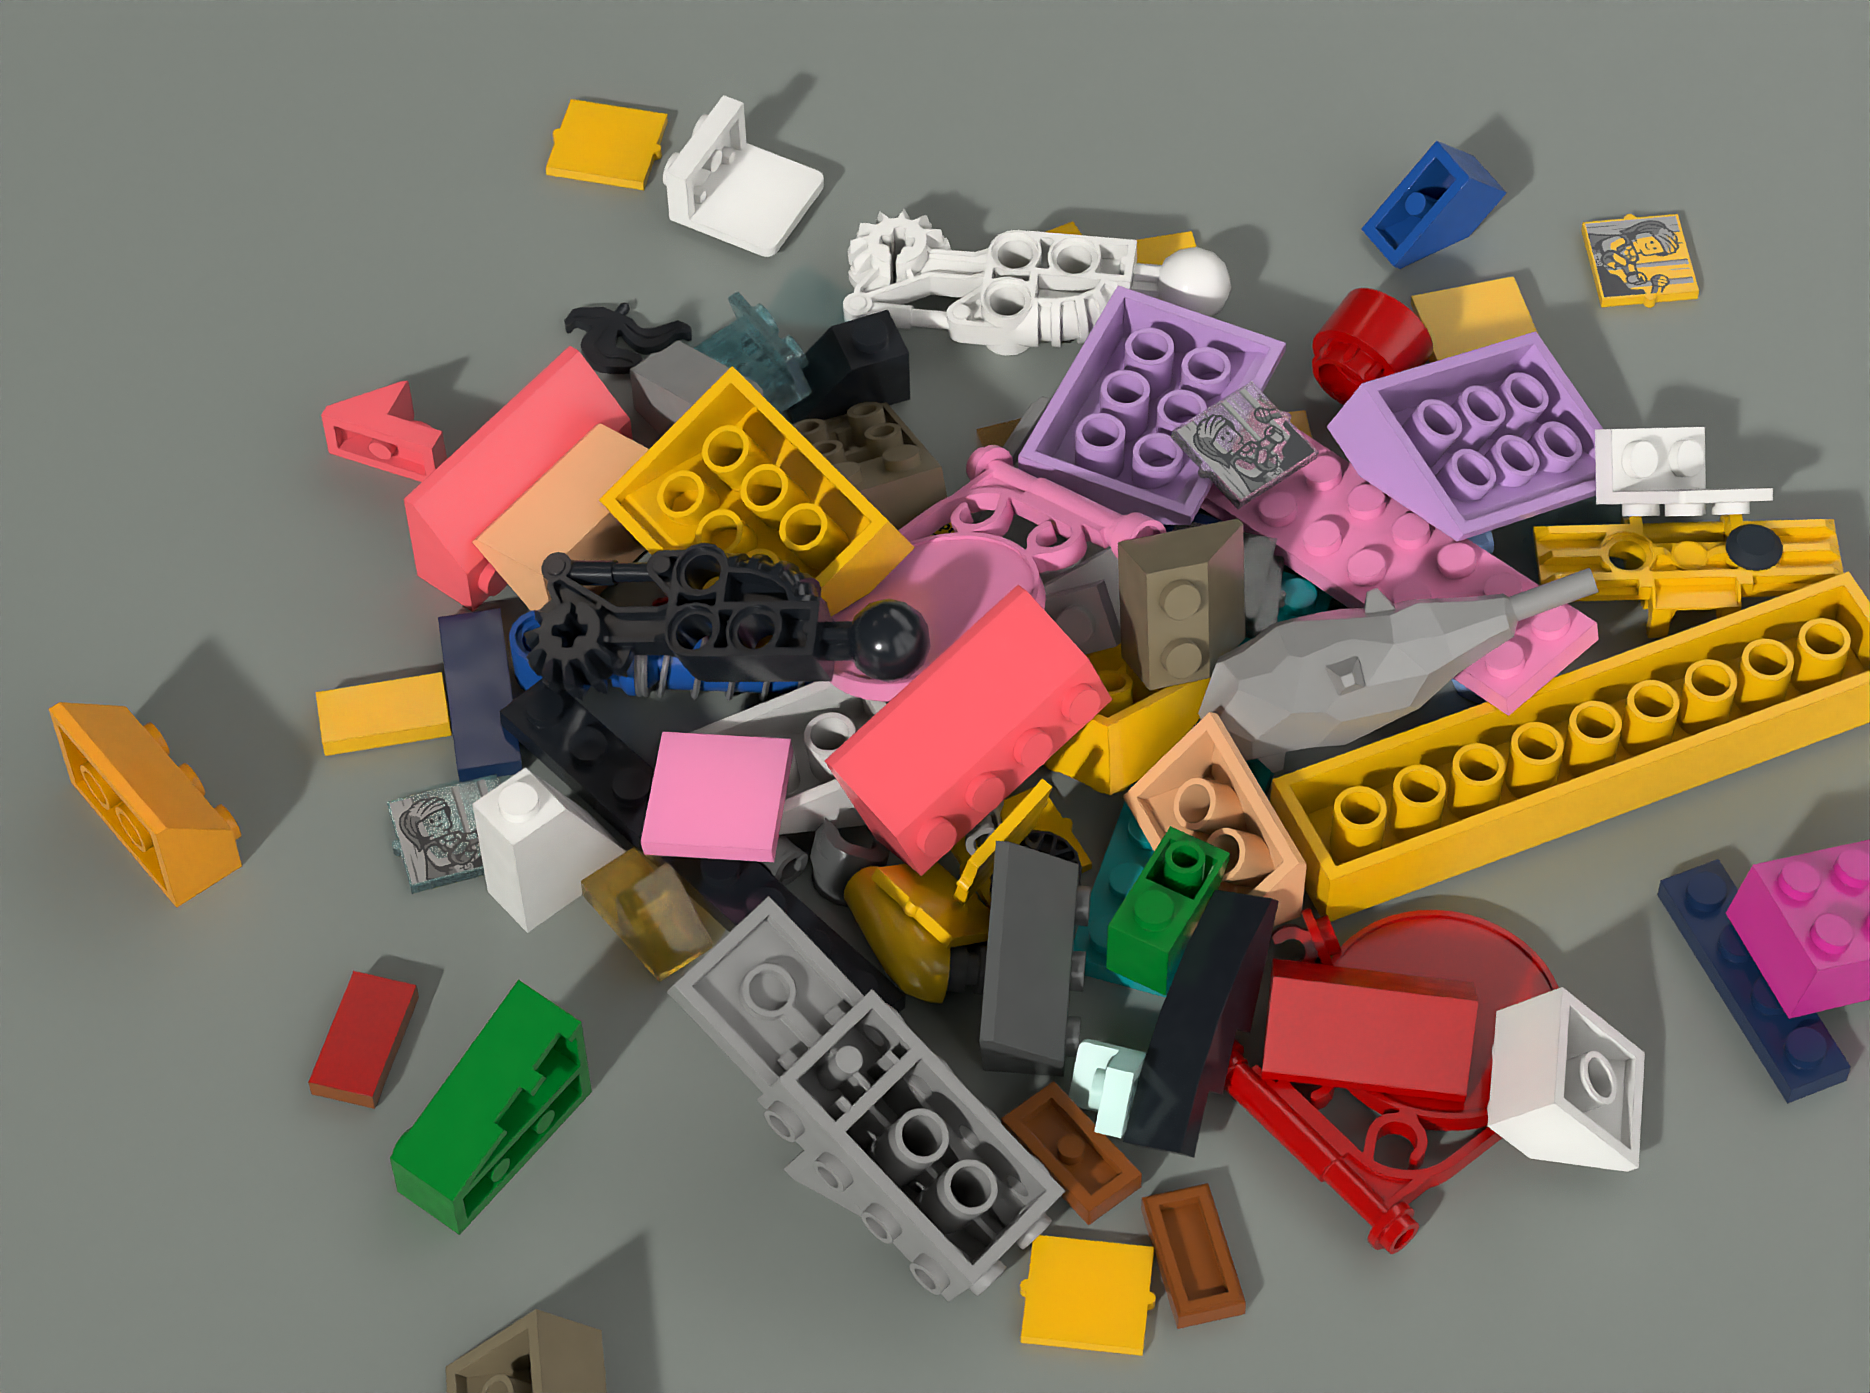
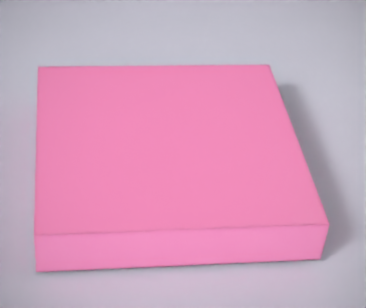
M662 732L641 837L644 855L774 862L794 752L791 739Z

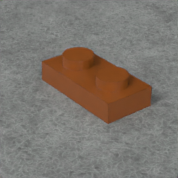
M1054 1081L1001 1118V1123L1029 1154L1036 1157L1046 1167L1050 1176L1065 1190L1061 1197L1088 1226L1141 1188L1142 1173L1105 1134L1094 1132L1096 1125Z

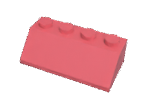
M572 346L565 349L404 498L417 576L472 612L489 596L499 594L507 585V582L472 541L595 425L601 423L633 440L630 418L580 351Z
M1017 585L825 760V763L875 839L922 876L1082 727L1091 721L1112 701V698L1088 657L1024 588Z

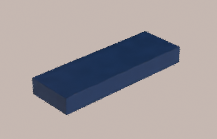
M498 608L438 617L459 782L514 775L523 769L519 741L501 725L499 712L513 701L501 610Z

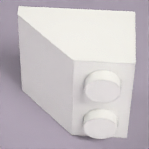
M1563 987L1498 1010L1496 1012L1495 1037L1492 1046L1493 1062L1490 1100L1487 1106V1126L1530 1159L1625 1172L1638 1169L1645 1052Z

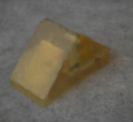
M633 847L581 880L584 898L658 982H661L713 948L712 940L676 872L668 863L654 870Z

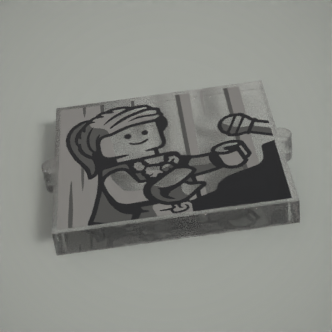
M1252 381L1174 429L1170 436L1199 467L1198 475L1201 478H1209L1237 509L1314 461L1319 453L1290 422V413L1286 411L1281 412Z

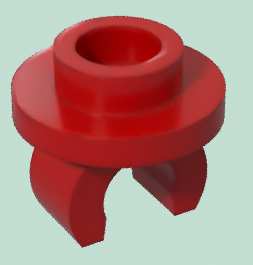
M1310 907L1301 911L1307 928L1297 924H1285L1272 932L1271 936L1274 944L1283 943L1288 939H1296L1304 945V954L1297 960L1299 962L1315 963L1316 958L1319 957L1322 964L1334 966L1330 957L1342 952L1328 915L1315 919Z

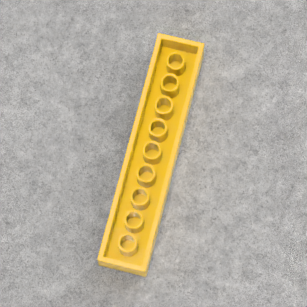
M1848 571L1554 677L1509 716L1489 702H1485L1272 779L1270 803L1307 864L1304 886L1320 917L1328 915L1330 922L1870 723V601Z

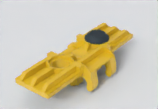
M1742 514L1721 515L1719 521L1643 523L1642 516H1630L1621 518L1620 524L1537 526L1533 528L1540 586L1590 568L1599 592L1576 601L1640 600L1643 609H1648L1647 638L1667 637L1670 622L1677 610L1715 609L1716 619L1740 611L1742 607L1741 597L1782 596L1844 573L1834 519L1743 521ZM1609 557L1622 559L1623 569L1616 567Z

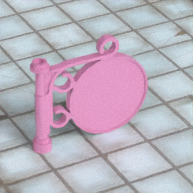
M998 445L978 448L970 455L966 465V472L970 482L951 496L937 502L898 530L915 548L868 595L832 616L835 622L853 621L854 616L871 602L890 598L907 603L919 611L928 624L931 647L924 665L907 679L887 683L867 676L856 668L853 661H835L833 679L829 682L852 696L873 701L889 702L1017 585L1024 588L1045 610L1046 595L1040 573L1061 570L1077 563L1085 555L1088 548L1086 542L1088 541L1104 549L1110 546L1115 557L1118 558V542L1167 533L1164 525L1140 512L1121 515L1046 478H1036L1014 467L1013 458L1009 451ZM995 510L990 518L983 522L972 524L974 521L971 513ZM1015 514L1038 525L1028 535L1026 550L1017 543L1003 538L1008 532ZM951 522L955 533L931 536L944 525ZM1056 534L1068 539L1058 546L1049 547L1057 542Z

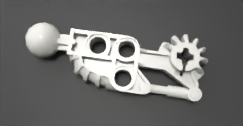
M903 209L897 218H888L879 211L876 225L860 223L857 238L850 240V247L848 248V259L851 265L848 271L849 281L855 289L854 293L845 297L843 310L845 322L888 310L897 328L911 329L913 326L947 329L949 337L955 342L986 345L988 349L996 354L1010 356L1025 352L1029 347H1039V341H1051L1052 347H1061L1062 341L1076 339L1078 344H1084L1118 285L1212 317L1222 310L1231 290V281L1225 263L1214 252L1199 247L1180 249L1165 258L1162 265L1137 263V240L1011 230L996 236L987 249L977 252L951 250L947 238H944L941 229H932V224L929 222L927 215L910 220L906 210ZM895 269L897 275L896 283H894L893 280V272ZM930 295L960 298L948 307L947 312L913 309L912 305H903Z

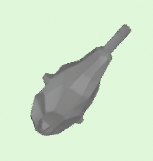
M1590 568L1510 597L1505 594L1474 597L1413 599L1393 604L1378 588L1367 591L1364 608L1338 609L1272 623L1255 638L1220 656L1216 662L1198 714L1200 720L1209 712L1218 714L1244 760L1258 759L1272 773H1276L1284 768L1286 752L1314 747L1346 745L1419 709L1458 673L1513 638L1518 621L1590 596L1599 591Z

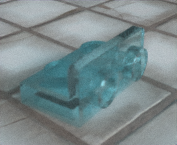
M738 291L727 297L737 320L694 347V349L729 368L733 366L740 374L755 381L763 389V397L779 413H782L812 393L802 371L803 368L809 365L808 360L791 335H787L782 339L778 336L779 329L774 319L761 303L752 307Z

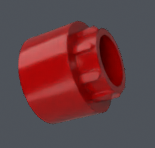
M1357 288L1346 295L1313 338L1312 348L1315 355L1312 359L1313 374L1320 387L1331 398L1345 405L1362 383L1424 365L1433 352L1432 339L1422 321L1403 303L1378 290Z

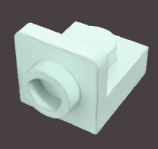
M1084 1039L1080 1043L1069 1097L1079 1108L1098 1112L1094 1132L1122 1138L1126 1132L1146 1052L1091 1039Z

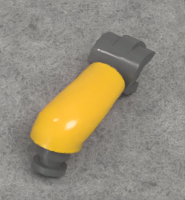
M825 817L824 822L816 830L810 856L813 865L811 879L814 888L823 898L833 904L850 908L875 956L896 985L905 994L930 1003H942L946 992L962 993L965 985L972 986L974 994H983L987 946L978 945L975 953L968 952L966 945L946 948L918 921L906 915L902 910L903 908L870 878L877 867L887 866L890 850L877 841L875 837L871 849L848 843L839 835L838 828Z

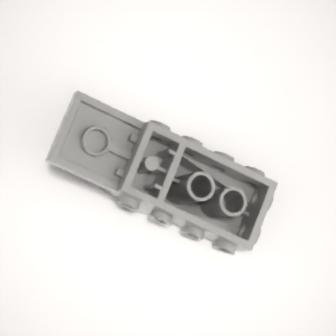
M769 896L667 991L681 1008L762 1091L763 1094L757 1101L766 1110L764 1116L770 1127L786 1141H796L804 1149L784 1168L787 1174L795 1181L860 1216L867 1229L880 1241L887 1244L893 1243L911 1262L910 1271L915 1279L929 1292L935 1295L942 1294L948 1302L968 1288L976 1296L980 1295L1007 1268L999 1258L1015 1242L1022 1250L1026 1248L1052 1222L1045 1212L1065 1190L1050 1176L1046 1167L1036 1157L1029 1154L1005 1129L994 1112L982 1104L962 1084L948 1064L938 1055L934 1054L919 1039L893 1007L886 1004L873 989L864 996Z

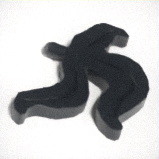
M625 302L619 304L615 311L605 307L572 309L564 320L567 333H571L575 328L587 332L580 344L581 353L593 370L606 374H630V369L643 360L640 354L650 355L658 353L675 341L682 339L686 341L692 340V328L679 320L654 328L639 327L632 318L626 316L630 311V306ZM622 336L626 344L635 352L618 348L616 346L618 337Z

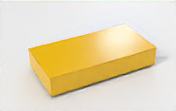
M442 672L315 692L325 756L452 736Z

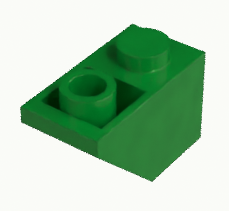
M1170 826L1108 924L1106 969L1166 996L1187 944L1214 890L1219 889L1230 860V853Z

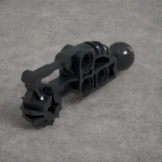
M709 543L695 544L686 550L658 551L649 558L648 562L618 563L617 560H571L565 553H552L546 557L541 566V572L548 581L547 589L552 600L546 603L540 610H534L535 620L539 623L540 627L524 633L526 644L532 650L526 657L529 660L530 668L538 676H542V682L552 692H557L560 695L567 691L573 698H578L583 701L591 686L598 692L607 694V679L611 675L628 677L627 670L635 655H666L678 658L692 676L706 682L832 681L835 661H853L857 669L872 679L891 683L907 679L921 668L931 647L928 624L919 611L905 602L890 598L871 602L854 616L853 621L835 622L830 615L827 602L821 598L819 582L810 574L800 572L799 567L794 563L779 561L777 564H774L768 555L756 554L750 558L745 553H724L722 549ZM719 577L714 585L703 589L709 580ZM619 582H655L669 600L667 604L661 606L616 607L583 586L618 585ZM711 635L705 645L694 649L699 640ZM773 635L768 644L755 649L761 639Z

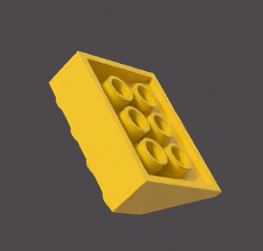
M733 366L599 499L651 555L658 551L686 550L695 544L709 543L716 545L724 553H745L750 558L753 555L761 554L768 555L774 564H777L779 561L794 563L799 567L800 572L810 574L819 582L821 598L827 602L831 617L868 595L915 548ZM719 577L709 580L703 589L714 585ZM773 635L761 639L755 649L768 644Z

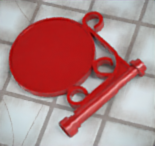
M1416 910L1385 917L1369 924L1351 936L1341 946L1342 952L1334 954L1331 958L1334 966L1474 982L1478 997V1009L1465 1103L1347 1089L1366 1106L1382 1115L1376 1118L1369 1126L1364 1149L1361 1152L1318 1111L1326 1107L1333 1099L1335 1087L1322 1086L1312 1091L1309 1102L1290 1082L1261 1078L1262 1069L1257 1064L1252 1068L1248 1066V1060L1243 1056L1244 1047L1236 1039H1234L1223 1089L1320 1182H1326L1372 1226L1367 1240L1374 1249L1380 1250L1384 1248L1390 1254H1395L1403 1249L1413 1239L1419 1229V1223L1413 1219L1414 1209L1409 1204L1429 1188L1438 1186L1452 1178L1502 1139L1500 1135L1487 1127L1444 1161L1428 1168L1419 1169L1423 1164L1428 1144L1425 1129L1465 1131L1488 1125L1487 1106L1490 1100L1493 1062L1492 1046L1495 1037L1496 1012L1559 988L1547 965L1524 941L1492 922L1465 913L1446 910ZM1397 1134L1407 1138L1412 1143L1414 1150L1410 1154L1408 1170L1391 1168L1373 1160L1375 1144L1381 1137Z

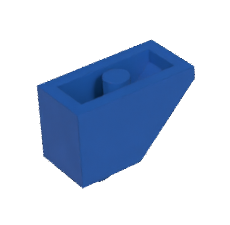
M1436 140L1361 229L1394 267L1402 269L1469 237L1507 192L1473 155Z

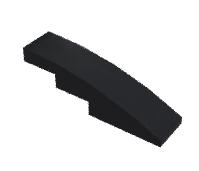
M1214 890L1187 944L1162 1005L1140 1072L1123 1142L1138 1147L1194 1158L1208 1093L1223 1094L1236 1031L1247 1033L1251 1031L1279 901L1273 898Z

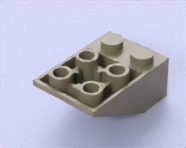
M864 402L852 406L848 409L847 414L824 421L821 419H806L792 425L897 530L937 502L947 498L942 466L887 402L881 404L877 402Z

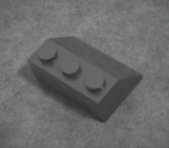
M996 841L980 1028L983 1071L1064 1077L1065 1057H1077L1080 1045L1081 1017L1069 1016L1070 991L1083 992L1086 951H1074L1075 926L1088 927L1091 886H1079L1078 864L1007 841Z

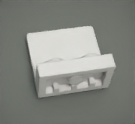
M1705 427L1595 429L1596 504H1622V516H1660V504H1665V516H1703V514H1706V503H1712V515L1750 514V501H1773V488L1706 489Z

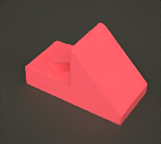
M400 381L328 405L321 414L330 454L423 482L447 459L443 431L434 429L424 422L413 420L414 409L408 381Z

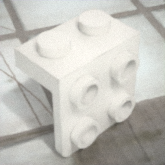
M725 95L721 97L709 115L703 114L698 119L692 137L680 153L675 152L671 155L663 172V183L667 186L670 220L764 257L773 256L779 251L824 188V178L820 171L746 143L744 103Z

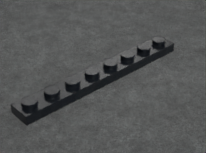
M542 679L499 711L501 725L643 853L641 837L655 770L567 691L560 695L557 692L554 693L542 682ZM645 855L729 932L769 896L864 996L873 989L886 1004L893 1007L898 1013L905 1008L906 994L757 861Z

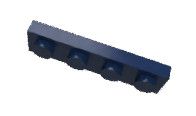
M1716 859L1660 880L1657 893L1659 899L1787 1104L1847 1081L1851 1066L1818 1014L1812 1013L1790 1019L1787 1017L1726 915V911L1738 889L1720 860Z

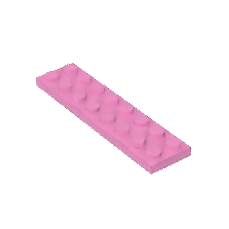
M1254 409L1246 423L1263 439L1265 437L1264 431L1270 424L1257 421L1254 417ZM1259 409L1262 417H1265L1262 409ZM1264 410L1265 415L1268 416V411ZM1257 411L1256 416L1261 417L1259 412ZM1282 418L1274 419V421L1290 436L1287 429L1283 426L1285 420H1283ZM1293 425L1291 426L1315 451L1313 454L1243 499H1240L1217 475L1200 507L1213 517L1223 521L1238 518L1243 523V537L1348 608H1364L1366 593L1374 588H1378L1394 604L1413 599L1474 597L1505 594L1510 597L1540 586L1469 539L1455 541L1361 478L1350 462ZM1270 427V428L1266 431V435H1270V434H1271V433H1269V430H1271L1272 427ZM1243 428L1240 433L1243 437L1242 442L1244 444L1251 440L1256 442L1248 431ZM1240 436L1238 437L1237 441L1235 442L1232 448L1233 453L1237 452L1243 446L1242 443L1238 445V443L1241 441ZM1267 439L1261 442L1262 447L1270 444ZM1285 441L1277 444L1273 449L1281 460L1284 458L1282 449L1286 444ZM1247 445L1242 450L1247 452L1250 447ZM1266 449L1259 451L1258 463H1263L1266 460ZM1249 452L1247 455L1252 456L1253 453ZM1276 456L1269 458L1272 463L1276 464ZM1240 459L1235 463L1246 470L1255 468L1254 463L1249 464ZM1568 603L1518 621L1513 638L1458 673L1453 679L1509 716L1599 640L1597 622Z

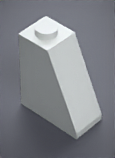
M526 767L472 804L488 893L527 933L631 861L630 854L589 812Z

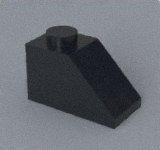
M888 310L831 326L776 382L777 391L793 424L806 419H821L824 421L847 414L848 409L852 406L864 402H877L880 404L887 402L890 406L910 400L909 351Z

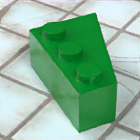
M518 980L414 1125L405 1131L397 1141L390 1156L397 1192L460 1235L592 1093L582 1022Z

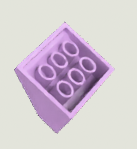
M1118 285L1018 456V469L1036 478H1046L1121 515L1140 512L1164 525H1191L1217 474L1177 430L1192 421L1198 425L1202 419L1207 418L1204 415L1205 413L1208 417L1212 414L1222 415L1233 423L1235 430L1240 434L1244 427L1220 403L1226 400L1247 422L1254 408L1239 391L1245 388L1258 402L1286 351V343ZM1212 417V418L1209 420V422H1208V424H1207V428H1208L1209 424L1213 421L1214 417ZM1218 417V418L1215 420V422L1218 421V420H1222V418H1221V417ZM1226 425L1219 431L1215 441L1229 452L1232 450L1239 435Z
M1536 331L1362 383L1327 426L1361 478L1457 542L1596 496L1595 429L1603 428Z

